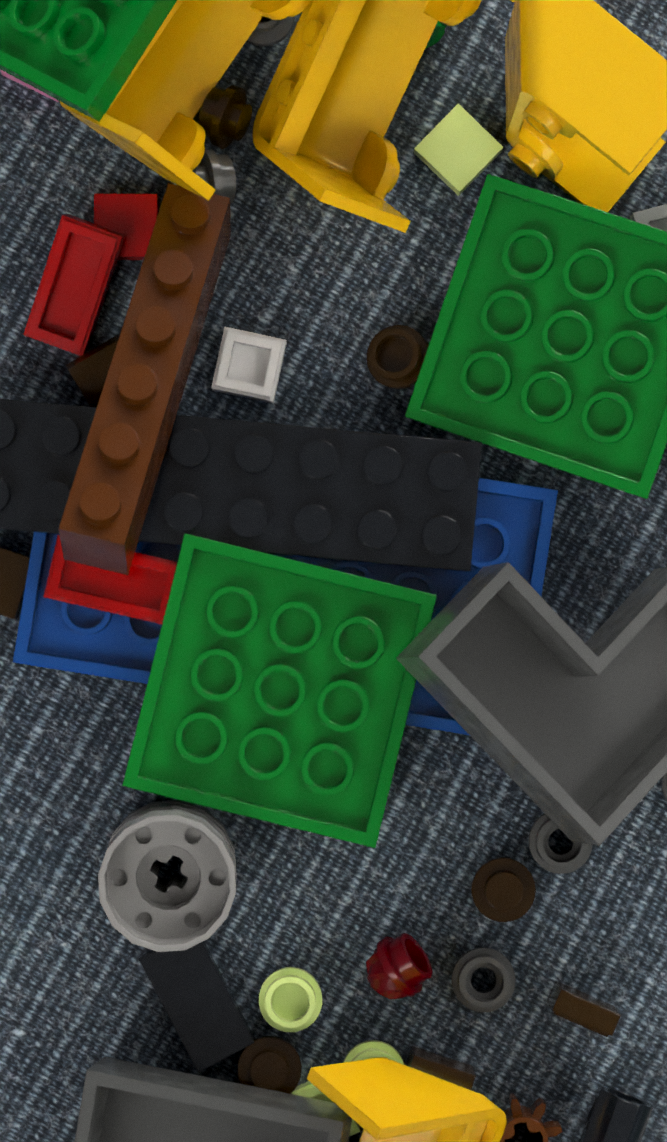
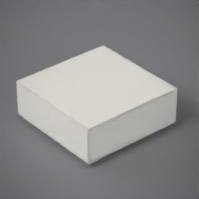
M224 327L211 386L212 391L274 404L287 340Z

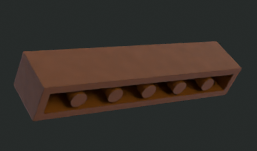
M167 184L58 528L64 560L125 575L129 573L231 237L229 197L213 194L208 201L181 186Z

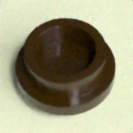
M231 85L227 89L215 86L205 98L198 124L204 128L205 135L210 138L213 146L225 149L233 140L240 141L246 134L251 122L252 106L246 103L245 89L235 85Z
M404 325L389 326L378 332L369 344L367 350L368 369L379 383L388 388H409L416 384L428 344L424 337L411 327Z
M500 857L487 861L477 870L472 880L471 893L476 907L485 917L497 922H510L519 919L528 912L534 902L536 888L533 876L522 863L511 858Z
M263 1036L255 1039V1043L244 1048L238 1062V1077L241 1084L288 1094L295 1090L301 1078L302 1064L297 1050L291 1043L277 1036Z

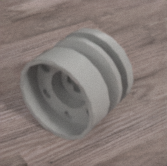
M181 800L153 801L130 812L113 831L98 873L100 903L111 925L132 944L156 952L187 950L209 939L228 918L236 895L235 847L224 825L203 807ZM172 855L179 857L182 860L180 872L185 877L181 878L180 876L173 875L168 882L161 881L158 878L160 866L155 861L167 863Z

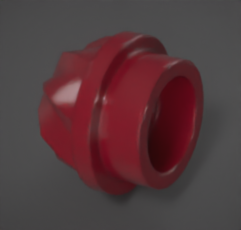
M403 933L395 939L385 937L380 940L373 955L366 961L367 979L370 986L378 994L388 999L412 997L422 990V983L432 977V967L426 953L420 944L407 933Z

